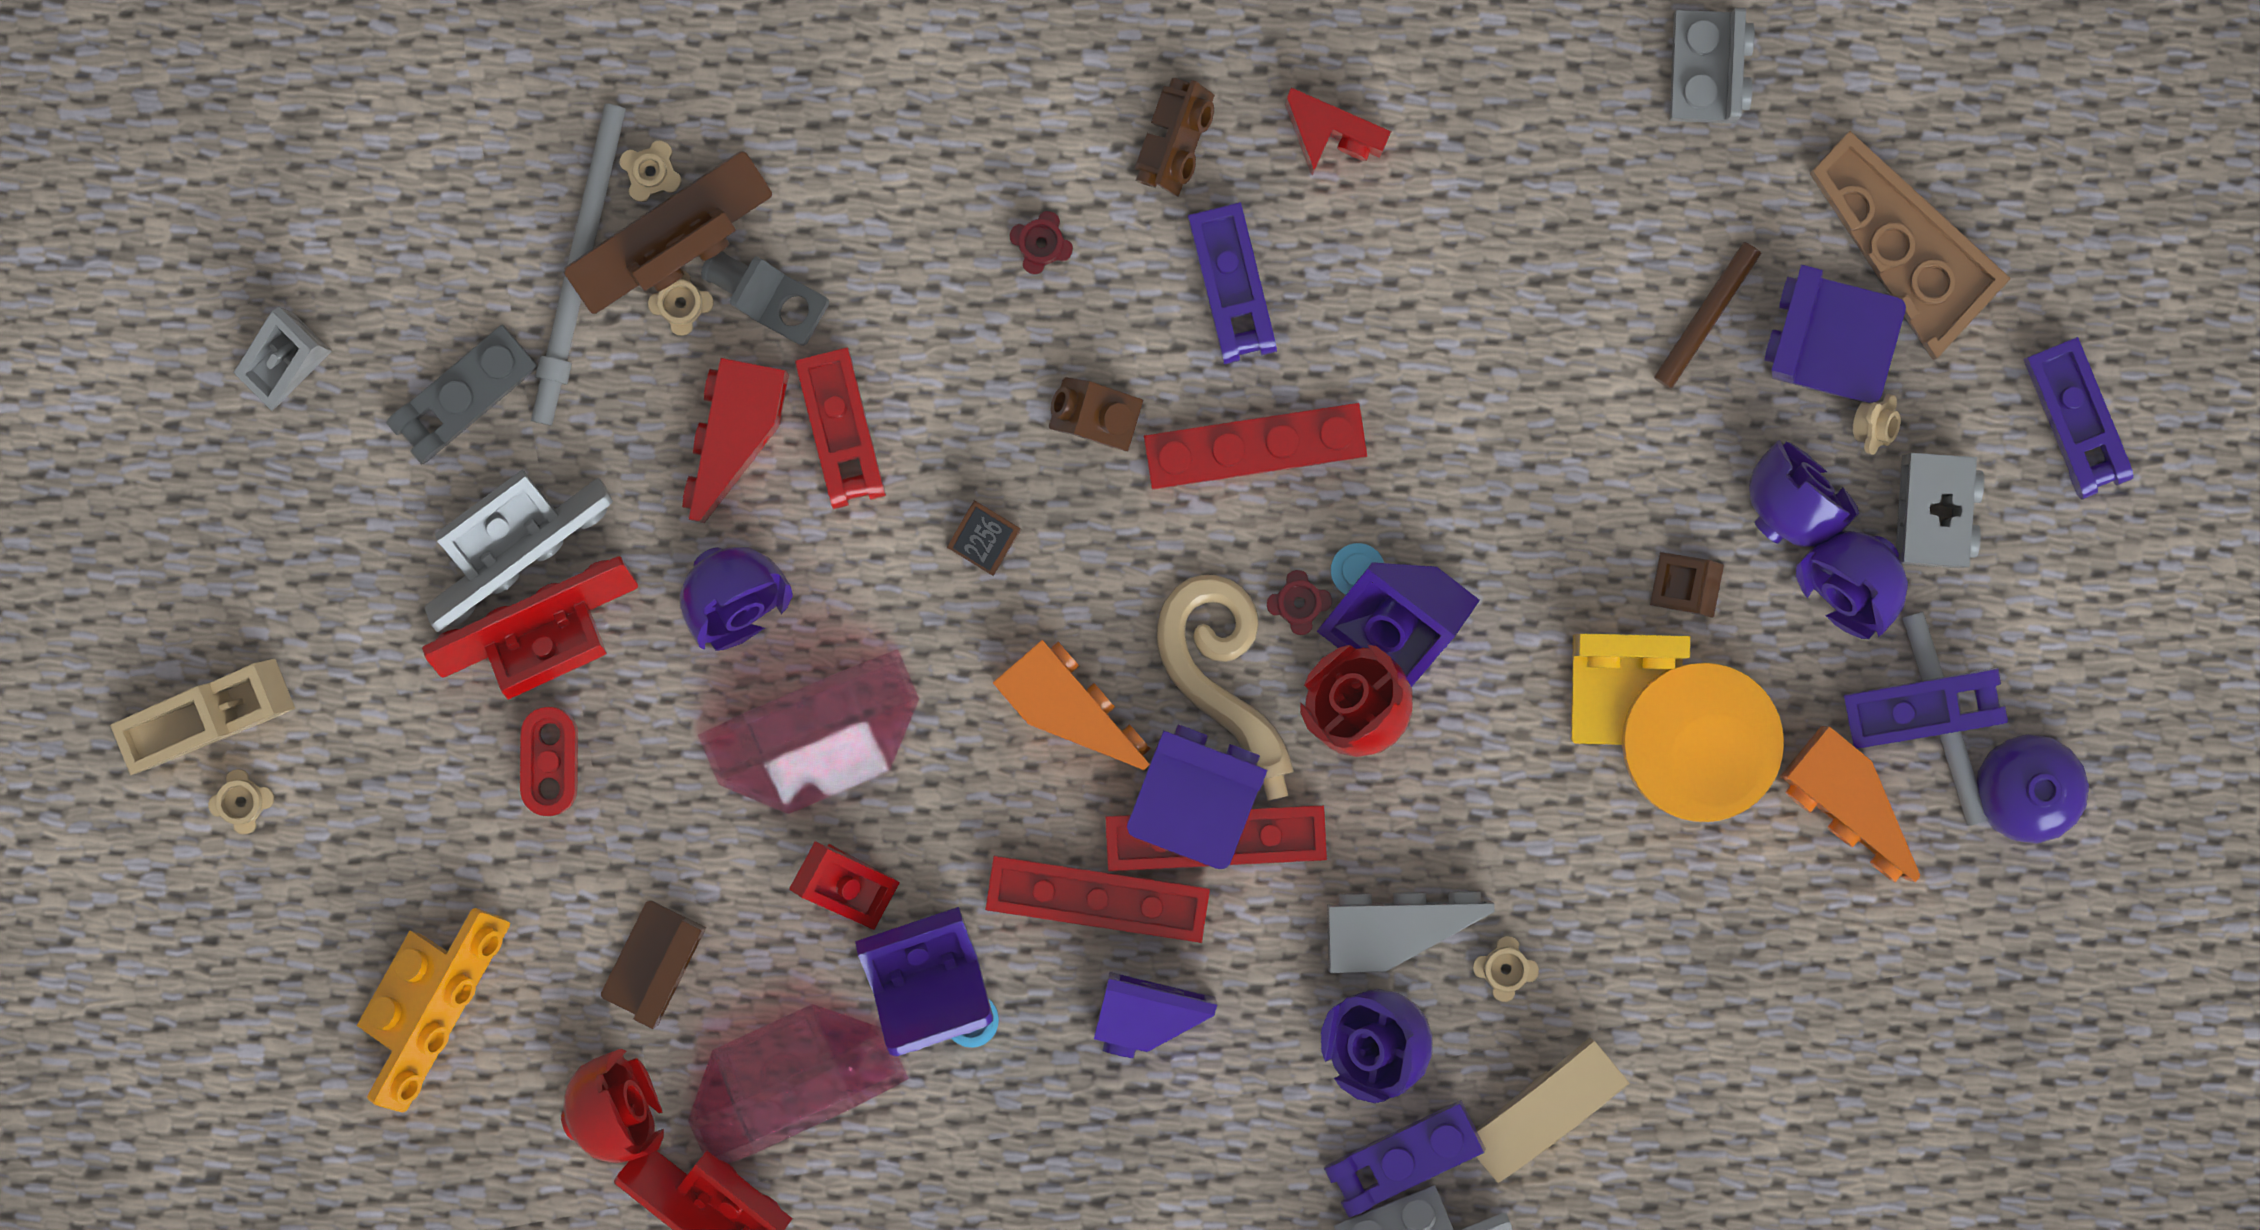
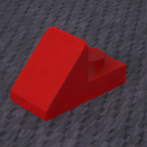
M1292 87L1286 98L1285 106L1312 176L1330 136L1340 140L1337 149L1349 156L1363 161H1367L1370 154L1378 158L1381 157L1392 131Z
M815 841L789 890L803 899L875 930L900 882L831 844L825 846Z

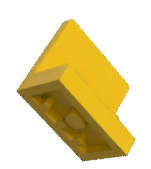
M1574 634L1571 741L1575 744L1622 745L1623 727L1633 701L1640 691L1654 678L1670 669L1682 666L1683 659L1690 658V636Z

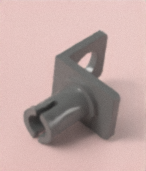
M721 251L719 254L706 260L702 266L701 278L733 294L730 299L732 306L753 320L801 346H805L829 306L828 298L786 276L758 256H755L748 266ZM792 297H803L807 301L809 308L806 319L796 326L786 325L781 318V310L784 303Z

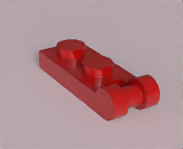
M846 347L795 360L832 508L837 509L849 506L848 500L866 495L869 496L870 500L885 497L886 492L849 348ZM859 459L863 474L843 479L839 463Z

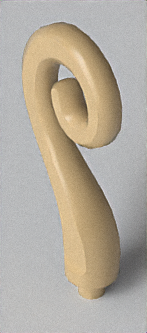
M1199 575L1188 578L1176 586L1164 601L1159 614L1157 644L1163 666L1174 684L1198 709L1232 733L1242 749L1260 755L1257 766L1268 770L1263 782L1267 801L1289 796L1284 775L1292 773L1294 770L1287 748L1276 728L1254 707L1205 676L1195 665L1186 642L1185 627L1191 612L1196 607L1205 603H1220L1226 606L1235 618V630L1232 634L1225 638H1220L1216 636L1210 626L1202 624L1198 625L1195 629L1193 638L1197 649L1203 656L1213 661L1227 662L1235 660L1246 653L1256 639L1258 630L1256 607L1243 587L1231 579L1218 575Z

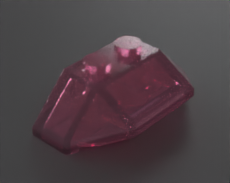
M897 649L745 712L698 734V737L720 786L790 814L890 771L919 702V697L901 654Z
M810 1004L713 1049L690 1112L688 1123L703 1154L709 1151L719 1160L731 1163L853 1109L908 1080L909 1077L900 1057L892 1056L888 1053L880 1026L816 1004Z

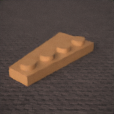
M1851 131L1846 133L1810 172L1813 180L1889 295L1904 301L1906 305L1904 317L1932 360L1937 359L2011 279Z

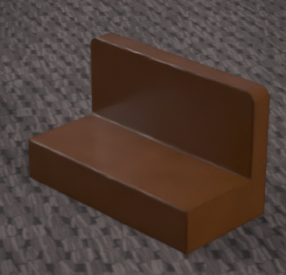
M652 900L647 901L601 992V997L635 1014L633 1020L654 1029L659 1025L707 927Z

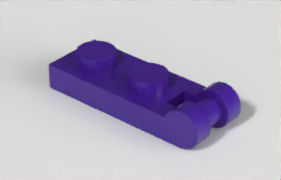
M1241 202L1188 215L1224 365L1240 361L1239 355L1260 351L1261 356L1277 352L1275 337ZM1251 314L1254 330L1234 334L1231 319Z
M2076 337L2024 358L2028 373L2069 470V477L2077 496L2083 500L2097 494L2098 487L2110 482L2120 485L2132 480L2133 470L2079 338ZM2100 446L2104 455V462L2090 467L2084 452Z
M1999 668L1984 669L1965 674L1845 694L1844 699L1853 746L1859 749L2008 723L2006 706H2000L1996 686L2001 685ZM1974 690L1978 710L1962 713L1958 693Z
M1462 1100L1329 1163L1324 1167V1170L1331 1183L1337 1182L1345 1198L1341 1201V1204L1349 1218L1485 1153L1486 1148ZM1369 1165L1377 1183L1364 1189L1356 1172Z

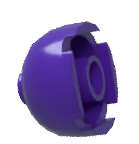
M1778 440L1763 455L1752 472L1749 483L1750 500L1753 508L1759 514L1754 523L1774 543L1778 544L1784 538L1797 546H1816L1830 540L1845 530L1859 515V510L1844 487L1835 494L1833 486L1821 474L1827 471L1806 452L1787 441L1782 445L1781 441Z
M1842 531L1830 540L1816 545L1796 565V578L1804 595L1808 598L1813 589H1815L1836 610L1825 616L1835 626L1858 638L1870 639L1875 632H1877L1878 637L1881 636L1896 620L1904 607L1908 589L1906 573L1899 560V552L1896 547L1881 536L1873 537L1862 532Z
M715 547L703 552L694 561V567L688 573L680 592V608L688 630L698 646L705 650L706 643L710 642L715 651H720L740 645L765 629L751 623L777 607L782 615L788 608L793 593L789 582L769 557L750 547H728L725 549Z
M2025 734L2008 739L1988 753L1978 770V793L1984 814L1988 818L1987 821L1994 830L2011 840L2037 844L2059 838L2077 824L2087 807L2089 783L2083 764L2070 748L2051 737Z
M1374 989L1347 997L1327 1013L1321 1028V1052L1325 1062L1332 1060L1333 1066L1339 1074L1334 1079L1340 1088L1358 1100L1379 1103L1405 1093L1424 1076L1433 1052V1035L1427 1018L1414 1002L1397 992Z

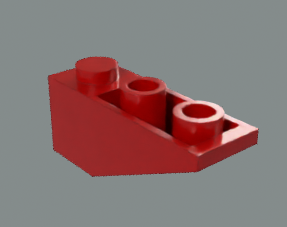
M720 358L718 370L709 369L704 389V401L712 402L708 424L699 422L693 446V454L701 455L697 477L688 476L683 495L682 507L690 509L689 520L705 524L779 428L789 379V373L785 370Z

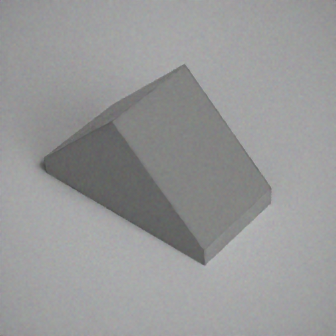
M277 307L270 313L233 373L272 411L332 351L294 313L282 307Z

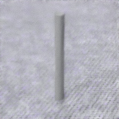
M1924 612L1902 617L1922 681L1944 677ZM1961 731L1939 735L1967 826L1987 821L1988 818L1982 808L1977 780Z

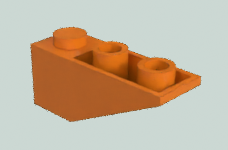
M1041 640L993 682L995 687L1028 725L1142 770L1150 765L1143 755L1151 748L1130 724L1121 731L1107 714L1115 706L1095 683L1087 689L1081 685L1072 674L1079 665L1059 641L1050 648Z
M1821 726L1780 775L1782 779L1790 784L1785 794L1809 813L1815 807L1823 811L1832 819L1827 828L1853 848L1859 841L1874 853L1875 856L1870 860V864L1888 879L1896 883L1900 876H1902L1907 881L1916 882L1921 875L1873 762L1830 726Z

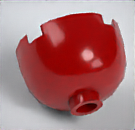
M1352 645L1339 647L1318 662L1308 674L1304 684L1309 691L1306 696L1305 706L1300 703V713L1307 729L1326 746L1340 754L1361 757L1384 751L1395 744L1402 736L1412 716V688L1405 673L1389 655L1377 646L1367 645L1369 648L1355 649Z
M624 1049L604 1054L579 1067L566 1087L564 1110L561 1113V1123L566 1135L591 1157L611 1163L631 1161L659 1150L664 1138V1129L655 1132V1122L649 1106L652 1107L659 1114L663 1113L648 1071L638 1058L627 1061L623 1057L627 1052Z

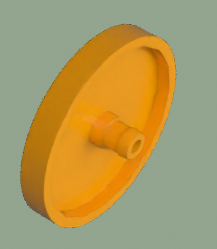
M1694 663L1675 667V669H1670L1660 674L1640 691L1626 716L1623 727L1622 749L1630 778L1640 793L1651 804L1677 818L1696 822H1713L1741 814L1765 795L1780 769L1784 750V735L1775 705L1764 689L1753 679L1728 666L1713 663Z

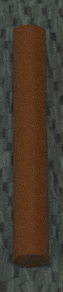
M1742 243L1653 377L1656 381L1672 390L1762 253L1749 243Z

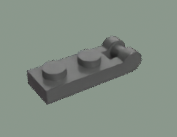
M501 324L412 401L392 414L386 421V424L396 436L404 435L413 446L411 453L422 465L433 458L536 371L538 365L508 329ZM430 410L443 423L432 433L419 421Z

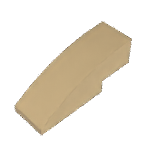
M276 659L253 663L213 682L196 686L117 721L110 726L129 774L134 775L294 710L295 706Z
M1589 1037L1549 1072L1545 1071L1476 1129L1486 1148L1485 1153L1476 1158L1499 1183L1573 1130L1630 1083L1599 1045Z

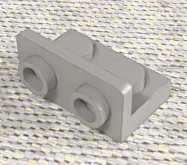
M1734 8L1731 12L1676 10L1674 12L1669 121L1735 124L1741 118L1742 110H1750L1752 78L1743 77L1744 56H1752L1755 29L1754 23H1746V8Z

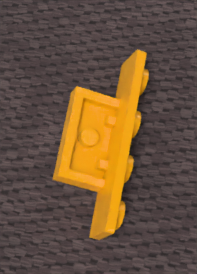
M473 908L448 951L422 934L409 931L356 1025L392 1050L367 1095V1099L377 1106L402 1113L407 1111L411 1102L420 1093L422 1083L438 1054L445 1048L449 1034L463 1009L473 998L476 986L491 959L500 950L503 938L510 927L509 921L501 916Z

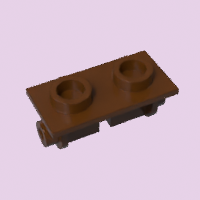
M1172 78L1169 87L1163 86L1151 123L1168 130L1165 138L1150 133L1146 134L1134 167L1135 170L1139 171L1136 177L1137 182L1156 188L1158 185L1170 194L1179 197L1183 184L1188 183L1196 166L1194 152L1201 133L1208 130L1214 116L1213 99L1215 95L1198 82L1191 80L1188 83Z

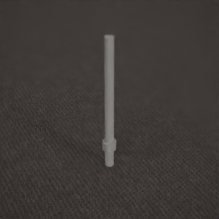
M613 104L604 105L567 265L594 248L626 109ZM564 276L547 353L546 356H540L535 376L540 379L531 421L549 426L553 424L561 385L568 384L572 363L567 362L581 304V298L566 276Z

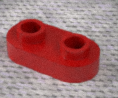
M542 707L531 712L521 727L520 794L525 806L533 813L540 816H554L568 810L577 796L578 729L573 717L565 710L557 707ZM549 723L556 725L560 730V738L553 745L545 743L541 737L542 728ZM547 778L555 779L560 786L559 794L554 799H547L541 793V784Z

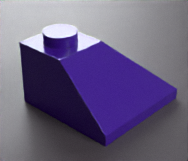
M1372 562L1316 632L1337 648L1352 645L1355 649L1369 648L1367 645L1377 646L1402 668L1412 688L1456 636L1480 600L1436 566Z
M1109 972L1094 1039L1104 1042L1102 1049L1104 1052L1134 1058L1136 1050L1149 1052L1215 1016L1217 1001L1213 996Z

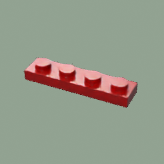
M1359 403L1144 435L1152 490L1368 457Z
M1324 805L1251 809L1230 865L1327 860ZM1131 815L1105 816L1108 871L1208 866L1131 836L1127 829Z
M994 855L985 910L1202 943L1210 888Z

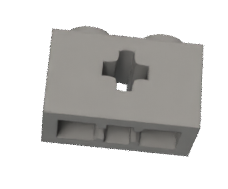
M1924 453L1902 455L1896 549L1899 552V560L1902 564L1960 569L1970 567V557L1976 558L1978 556L1981 533L1980 526L1973 525L1974 503H1981L1984 473L1981 470H1976L1977 457ZM1942 496L1943 506L1952 508V517L1943 519L1941 526H1939V516L1930 514V506L1940 503Z

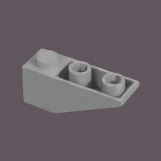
M1481 891L1448 892V902H1426V892L1393 893L1394 903H1372L1371 893L1339 894V904H1327L1328 970L1330 973L1386 972L1495 912L1494 903L1491 901H1481Z

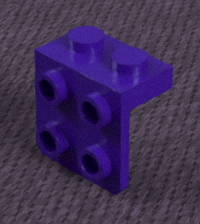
M1801 264L1798 278L1787 276L1779 308L1788 310L1783 331L1772 330L1766 349L1764 361L1773 363L1772 379L1859 402H1878L1883 394L1906 311L1904 301L1898 297L1824 279L1823 270Z
M1178 724L1174 734L1164 730L1162 732L1128 821L1127 829L1129 834L1135 838L1213 868L1225 869L1231 863L1258 790L1260 791L1268 770L1257 766L1260 755L1229 744L1226 754L1205 746L1208 735Z
M959 907L855 941L858 957L874 994L884 1042L890 1055L900 1056L918 1051L924 1047L963 1034L972 1033L992 1023L993 1013L978 956Z

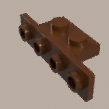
M739 151L567 265L563 272L592 314L600 312L637 286L644 292L653 286L659 292L678 281L684 275L681 267L697 256L702 261H706L728 247L730 243L726 237L736 231L732 223L771 198L772 191L748 154L744 151Z

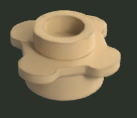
M655 141L648 149L639 152L627 150L622 154L620 166L628 173L631 182L629 194L634 200L646 202L651 195H657L664 191L674 193L679 189L681 176L673 169L670 160L672 148L666 142ZM652 166L655 168L656 172L653 176L646 175L647 167Z
M683 271L684 275L678 281L659 291V293L652 294L648 300L650 312L654 315L663 316L671 324L672 332L679 336L690 334L693 330L694 321L702 313L710 312L714 305L712 295L708 291H700L691 283L690 275ZM677 299H685V307L678 308L676 306Z
M1886 394L1882 402H1862L1857 409L1853 423V434L1857 441L1864 443L1865 452L1874 455L1878 447L1882 445L1889 446L1898 435L1901 417L1899 412L1895 411L1897 406L1895 395Z
M236 769L227 774V783L220 788L217 795H213L209 799L208 807L213 816H221L225 821L232 823L237 833L249 834L256 829V819L261 812L272 807L274 794L270 788H260L250 781L249 775L245 770ZM241 796L246 799L244 807H239L236 802Z
M1511 936L1501 937L1497 941V947L1487 956L1477 957L1473 963L1475 975L1487 980L1493 988L1494 998L1501 1002L1512 1000L1516 990L1520 989L1526 982L1535 981L1539 974L1537 963L1525 958L1519 950V942ZM1509 964L1511 966L1510 973L1503 974L1501 966Z

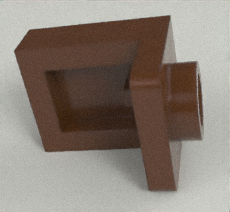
M1065 377L1060 388L1052 398L1050 408L1052 416L1049 429L1075 435L1128 452L1144 400L1091 381Z

